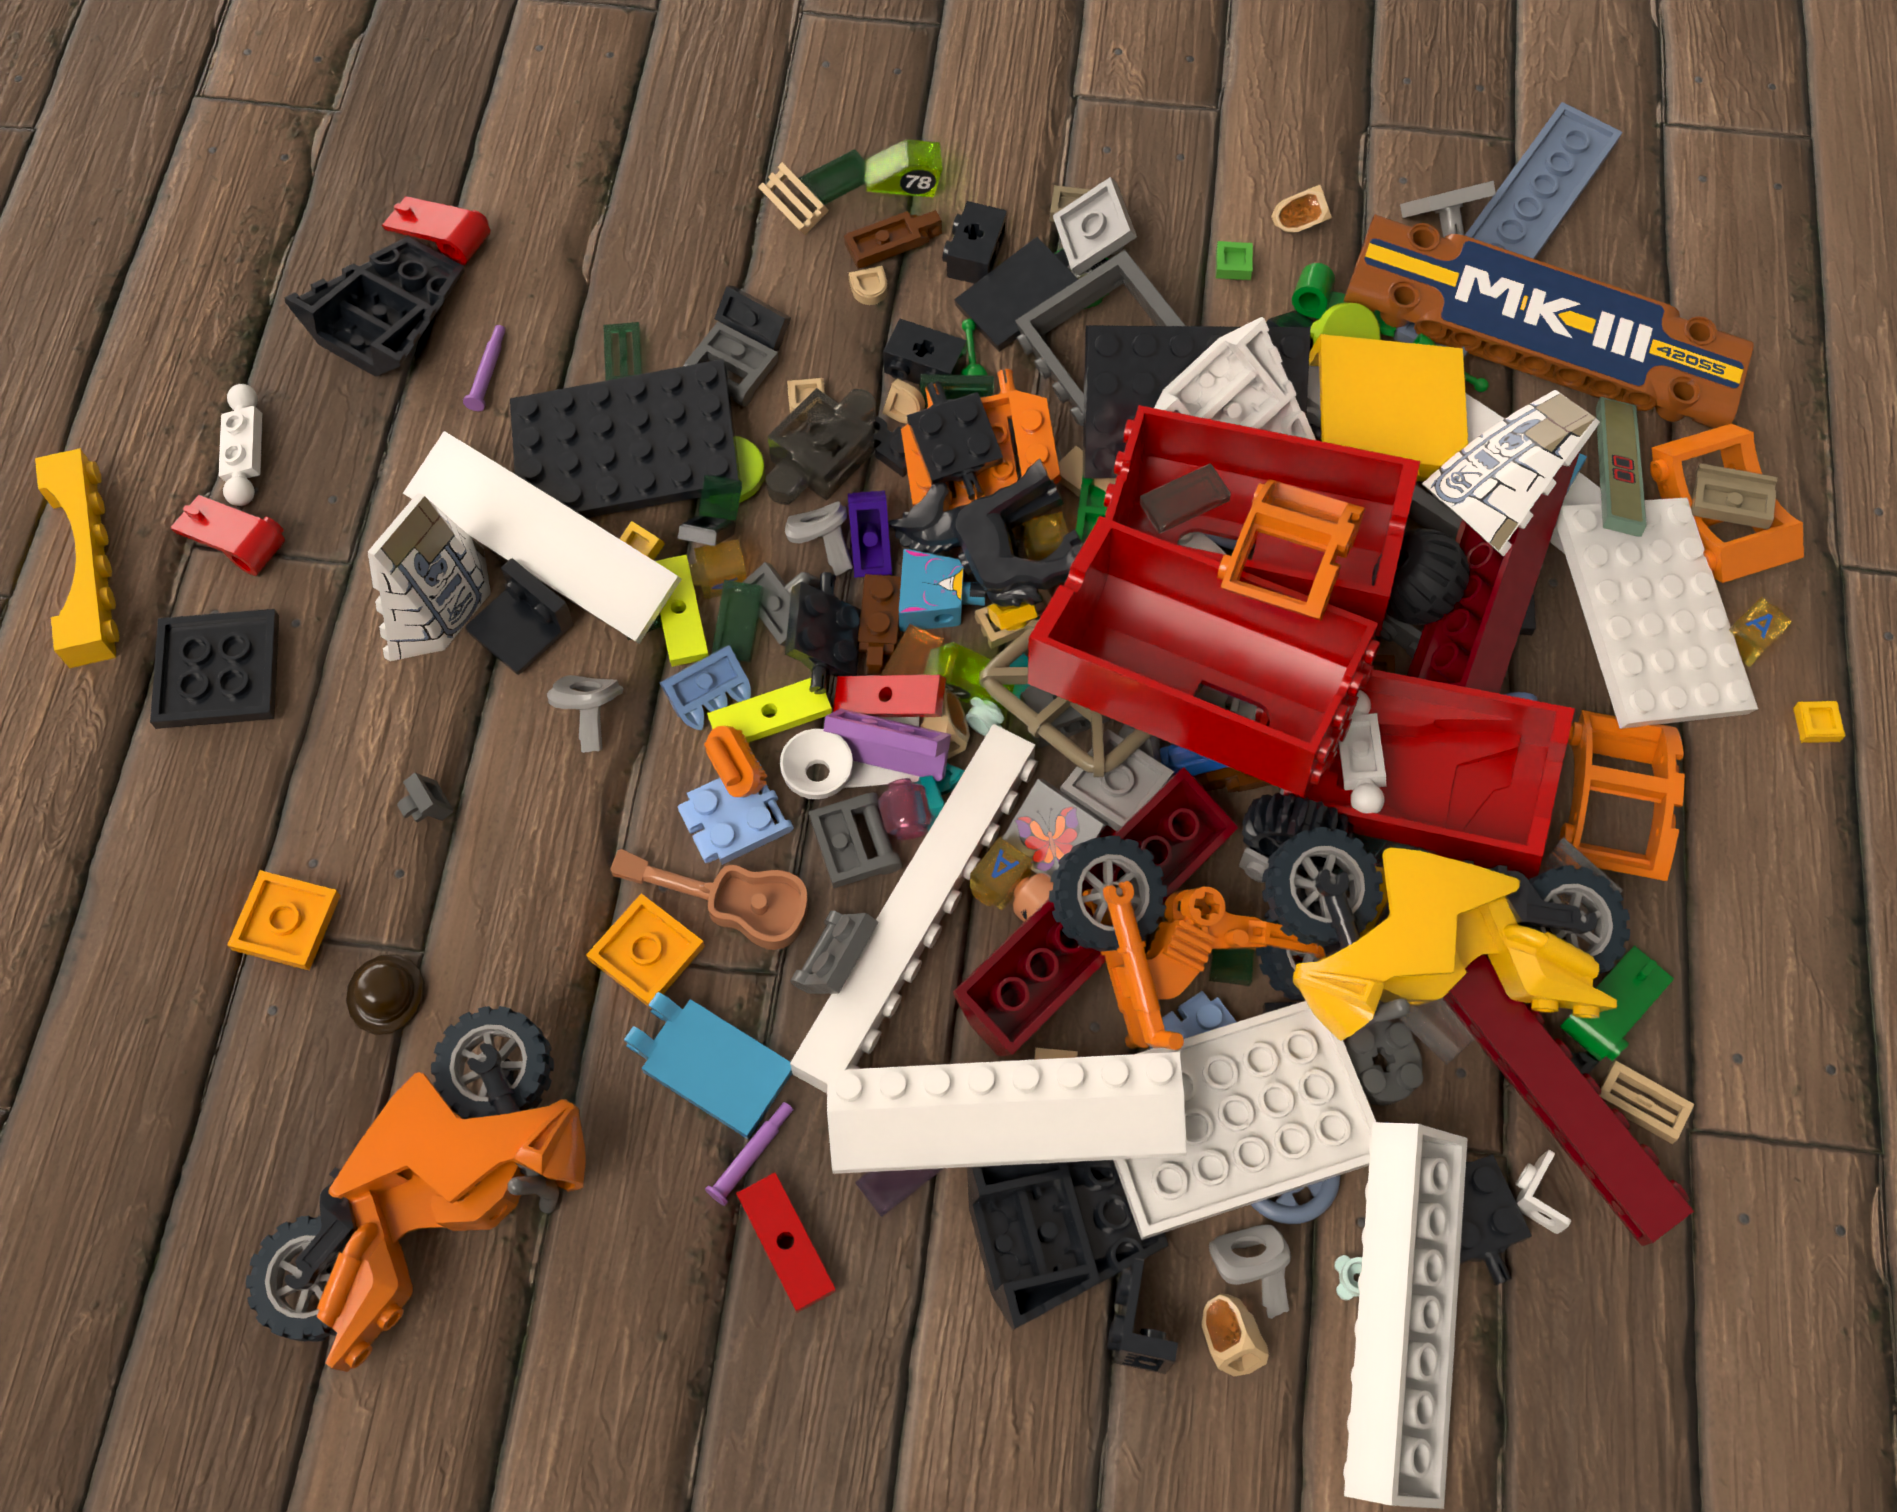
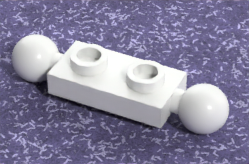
M237 384L227 394L228 404L234 411L221 414L219 477L226 482L223 487L225 499L234 506H244L252 501L255 493L252 483L247 478L260 475L262 412L256 408L258 396L255 390L249 385Z
M1359 690L1357 697H1359L1350 718L1352 719L1351 726L1343 742L1339 741L1344 790H1353L1351 805L1354 809L1362 813H1378L1383 808L1385 801L1384 794L1379 787H1386V772L1377 713L1368 714L1371 709L1370 699L1366 693Z

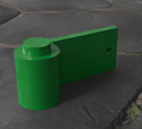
M1312 263L1302 270L1292 296L1293 307L1299 314L1320 320L1329 308L1339 303H1345L1343 302L1345 294L1333 291L1335 275L1332 269L1322 263ZM1375 310V312H1372L1378 321L1380 334L1394 337L1397 327H1391L1386 324L1381 318L1380 311Z
M1634 945L1596 987V989L1616 999L1617 1008L1600 1012L1599 1018H1580L1571 1014L1562 1023L1560 1028L1599 1062L1605 1056L1613 1061L1629 1044L1623 1037L1674 978L1663 970L1655 960L1650 959Z

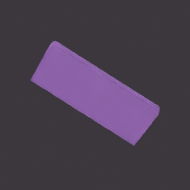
M839 709L825 716L823 731L841 736L851 750L853 761L919 777L932 775L936 781L944 779L951 734L844 709Z

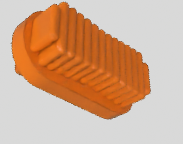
M718 726L710 732L704 746L728 793L733 797H748L751 794H757L766 785L765 779L767 774L762 769V766H760V763L757 762L753 752L750 751L751 748L747 739L744 738L742 730H737L732 726Z

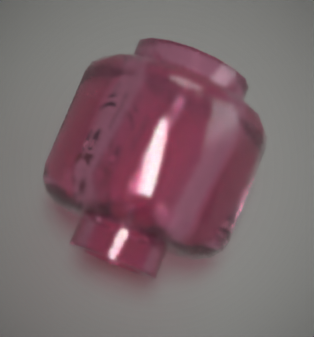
M910 778L890 782L888 784L889 790L885 791L878 799L885 831L888 834L897 836V839L900 841L915 839L927 834L928 827L933 823L935 817L929 810L925 787L921 784H912Z

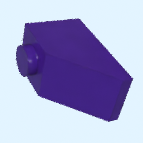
M885 490L848 493L854 577H865V574L892 575Z

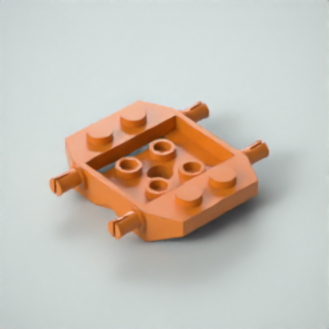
M1005 369L1007 383L1003 370L997 373L1001 390L999 394L980 398L1003 455V464L985 469L977 476L984 492L982 497L992 495L999 489L1010 486L1018 481L1008 419L1013 421L1022 476L1040 458L1055 485L1061 480L1047 398L1016 390L1011 369ZM925 388L929 408L933 405V402L931 400L929 392ZM907 424L901 428L912 504L914 506L925 497L931 487V483ZM954 481L956 498H951L949 510L974 501L969 500L963 481ZM1037 516L1031 519L1032 525L1038 523ZM1029 520L1024 522L1022 525L1030 526Z

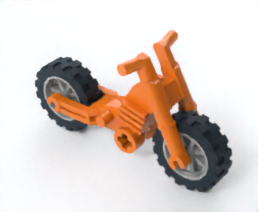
M1121 836L1098 837L1075 845L1069 853L1064 854L1058 862L1060 864L1059 868L1053 871L1050 882L1054 883L1053 890L1049 891L1050 903L1054 902L1055 911H1052L1056 922H1061L1064 927L1062 931L1068 938H1075L1078 941V945L1084 948L1096 949V951L1101 952V955L1105 956L1119 1011L1124 1015L1128 1030L1125 1043L1130 1049L1148 1048L1149 1046L1155 1049L1166 1048L1171 1050L1182 1048L1184 1044L1183 1036L1177 1032L1165 1031L1159 1000L1172 999L1180 995L1199 972L1204 970V964L1207 963L1208 954L1211 953L1212 949L1256 950L1257 956H1261L1262 964H1259L1263 975H1268L1271 979L1268 983L1276 991H1283V996L1290 1000L1305 1001L1302 993L1293 983V973L1296 967L1294 961L1308 963L1314 960L1316 962L1326 956L1323 947L1317 946L1315 943L1303 944L1297 941L1298 937L1286 935L1280 929L1282 925L1278 920L1273 921L1268 911L1264 915L1266 921L1256 917L1230 914L1225 911L1226 906L1222 894L1212 887H1199L1174 892L1167 898L1165 904L1162 905L1163 897H1167V887L1162 885L1161 877L1164 874L1160 865L1155 866L1152 861L1154 856L1147 849L1141 850L1138 847L1139 843L1131 839L1123 840L1120 838ZM1102 862L1103 883L1089 872L1094 865ZM1113 864L1121 867L1126 873L1116 882H1113ZM1083 880H1086L1094 888L1085 890L1082 896ZM1084 902L1092 909L1093 917L1086 911ZM1179 903H1181V904H1180V911L1177 910ZM1165 915L1167 921L1160 922L1158 927L1156 923L1158 917ZM1158 927L1159 930L1156 931L1155 939L1152 941L1151 949L1148 950L1146 956L1144 937L1147 934H1152Z

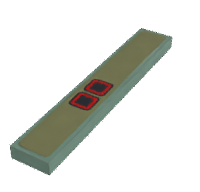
M1600 397L1596 406V418L1600 422L1597 426L1602 525L1605 529L1642 537L1647 524L1636 405Z

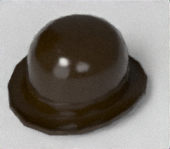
M398 954L379 955L366 961L354 972L347 986L346 1004L352 1020L360 1029L374 1035L391 1034L406 1026L417 1013L423 999L424 982L421 971L412 960Z

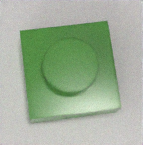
M1217 241L1215 278L1251 280L1253 271V243Z

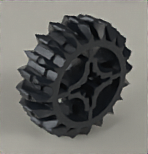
M1274 793L1273 796L1266 794L1262 795L1261 798L1253 799L1242 823L1243 842L1250 849L1268 859L1278 850L1281 844L1305 830L1311 831L1318 827H1327L1328 831L1339 829L1347 832L1346 836L1351 839L1354 838L1355 834L1353 832L1354 825L1348 821L1347 816L1339 814L1335 807H1327L1322 801L1315 802L1309 800L1308 796L1305 798L1296 797L1293 793L1289 796H1284L1280 793ZM1321 856L1310 857L1318 872L1322 871L1326 858ZM1300 863L1297 869L1306 872L1302 863ZM1335 863L1332 872L1334 871V869H1340V867Z

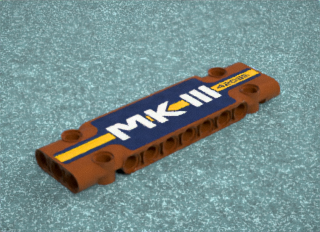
M1374 214L1343 301L1345 303L1364 305L1372 312H1375V310L1380 311L1382 320L1391 327H1404L1409 321L1415 323L1414 329L1418 335L1422 333L1439 344L1453 348L1465 347V351H1468L1467 353L1591 396L1597 398L1604 397L1636 405L1637 411H1648L1655 407L1658 415L1666 421L1676 422L1688 416L1692 418V421L1711 428L1732 424L1739 406L1754 347V342L1717 330L1715 324L1706 317L1696 316L1687 320L1681 318L1679 311L1669 304L1461 234H1450L1441 237L1439 231L1427 223H1418L1411 227Z

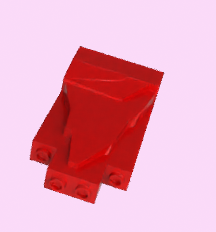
M1373 669L1364 689L1360 688V690L1366 693L1370 699L1371 709L1368 714L1377 713L1386 772V787H1379L1385 798L1383 808L1378 813H1362L1352 807L1351 794L1353 790H1344L1339 743L1335 749L1337 754L1329 773H1324L1319 784L1314 785L1305 797L1308 796L1309 800L1315 802L1322 801L1327 807H1335L1339 814L1347 816L1348 821L1354 825L1353 832L1355 834L1424 848L1431 854L1461 862L1464 860L1474 861V865L1482 868L1491 869L1498 865L1507 866V871L1521 872L1528 880L1539 875L1575 708ZM1257 707L1255 721L1269 726L1268 715L1264 710ZM1284 790V796H1289L1290 794H1292L1291 792Z

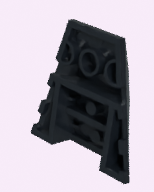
M407 236L369 255V262L361 266L353 263L342 269L343 275L329 282L323 278L311 284L310 291L300 296L294 292L284 297L287 306L319 346L376 377L401 366L464 273V266Z
M1113 1160L967 1167L969 1212L991 1296L1012 1330L1122 1272L1123 1269L1131 1267L1135 1258L1144 1260L1169 1246L1165 1232L1141 1240Z

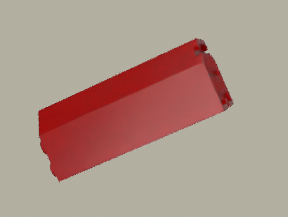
M1141 405L1138 406L1135 419H1128L1126 423L1123 442L1127 444L1125 451H1118L1116 456L1114 474L1117 477L1115 484L1109 483L1104 499V507H1107L1104 518L1177 545L1184 535L1192 532L1238 540L1252 508V501L1258 484H1265L1270 479L1364 507L1366 510L1353 548L1350 549L1346 558L1340 556L1336 558L1335 563L1341 564V568L1328 604L1377 622L1378 627L1375 636L1380 635L1391 594L1420 461ZM1259 532L1254 542L1256 545L1252 560L1247 559L1243 571L1309 596L1325 552ZM1177 545L1218 562H1221L1224 554ZM1381 555L1375 584L1372 586L1373 569Z
M1100 516L1070 566L1066 582L1063 586L1059 585L1029 636L1028 684L1291 793L1305 797L1314 785L1319 784L1323 774L1329 773L1337 754L1335 749L1339 741L1343 742L1349 731L1352 723L1350 718L1359 698L1357 694L1360 688L1364 689L1368 683L1374 667L1372 663L1381 643L1374 640L1378 623L1330 604L1326 607L1322 621L1225 591L1221 588L1223 580L1217 578L1221 562ZM1242 571L1239 580L1307 602L1309 597ZM1200 685H1205L1261 708L1268 715L1270 724L1269 726L1263 725L1194 696Z

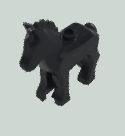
M1040 458L1012 485L1001 488L992 495L978 498L967 505L958 506L952 510H949L952 493L948 485L943 482L935 483L920 502L914 505L909 512L903 513L902 519L888 521V524L894 527L895 537L900 539V544L903 547H909L910 550L929 552L936 555L941 551L947 552L953 548L962 547L964 552L958 554V557L965 572L968 575L973 573L978 583L986 591L989 599L994 605L1000 607H1020L1021 602L1033 606L1035 602H1042L1038 589L1047 590L1058 583L1065 582L1070 572V566L1083 546L1076 530H1073L1064 536L1061 545L1045 559L1034 561L1019 558L1012 529L1036 516L1065 504Z

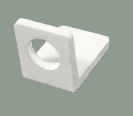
M1548 1150L1538 1158L1534 1166L1528 1163L1520 1174L1516 1186L1520 1187L1521 1191L1515 1201L1522 1214L1553 1233L1559 1234L1569 1227L1571 1220L1533 1197L1555 1155L1554 1152ZM1538 1212H1541V1213L1547 1215V1216L1550 1217L1551 1219L1546 1218L1545 1216L1541 1215V1214L1538 1213Z

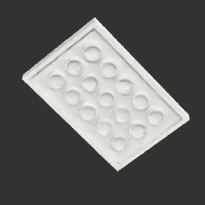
M1688 498L1644 500L1647 526L1642 537L1603 528L1601 503L1562 506L1556 527L1619 728L1747 715L1757 710L1758 707L1712 570L1709 568L1707 559L1703 554L1705 549L1694 516L1692 515Z
M1306 1001L1185 1038L1184 1044L1179 1050L1153 1048L1137 1053L1180 1052L1187 1156L1113 1160L1141 1240L1369 1166L1370 1164L1369 1141L1372 1137V1125L1376 1120L1343 1040H1338L1313 1015Z

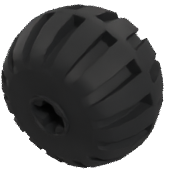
M1424 528L1413 529L1404 533L1386 609L1387 615L1406 624H1430L1443 618L1444 614H1448L1455 608L1456 602H1460L1464 595L1463 591L1467 589L1470 570L1465 552L1451 536L1435 529ZM1381 555L1373 569L1372 586L1375 584Z

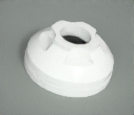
M810 729L796 734L784 746L780 757L781 773L787 786L796 794L808 799H824L837 794L848 783L852 773L853 758L847 742L837 734L824 732V729ZM814 764H824L828 767L830 773L825 780L815 782L807 777V769Z

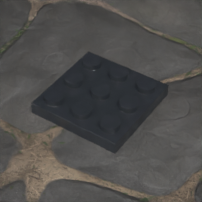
M275 609L158 618L150 723L154 728L161 729L274 719L279 615Z

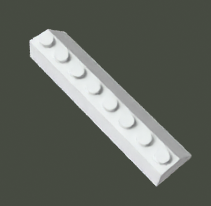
M1180 1052L828 1071L827 1116L833 1174L1187 1156L1184 1089Z
M1373 1122L1372 1137L1369 1141V1177L1365 1188L1367 1200L1365 1227L1362 1231V1269L1358 1279L1360 1295L1358 1319L1355 1323V1360L1351 1372V1382L1353 1385L1351 1412L1347 1421L1349 1438L1347 1461L1344 1466V1496L1392 1506L1444 1509L1468 1138L1421 1124Z

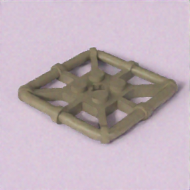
M1034 619L1025 626L1024 633L994 657L985 669L980 672L979 683L991 697L1028 726V732L1034 737L1038 738L1041 736L1076 766L1088 773H1093V777H1104V773L1120 766L1152 735L1135 729L1109 754L1104 756L1102 721L1107 716L1061 697H1057L1038 714L1003 685L1028 684V667L1008 666L1028 650L1029 636L1039 621ZM1200 685L1196 695L1201 691L1204 685ZM1070 706L1091 722L1093 757L1051 725Z

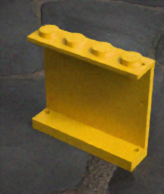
M1320 334L1309 352V366H1319L1322 442L1420 461L1416 482L1427 480L1451 457L1468 445L1463 348Z

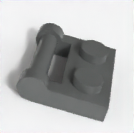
M717 322L690 355L684 366L704 363L708 360L724 359L727 370L744 378L740 384L728 378L730 396L733 397L734 402L746 407L751 402L756 389L774 368L779 359L778 352Z
M866 793L808 811L833 889L878 874H890L898 871L903 866L899 854L893 851L879 812L881 803L877 793ZM864 814L878 857L867 859L853 815Z
M831 910L824 921L826 925L824 931L802 969L795 971L790 980L791 984L810 994H839L879 923L867 913L843 915Z

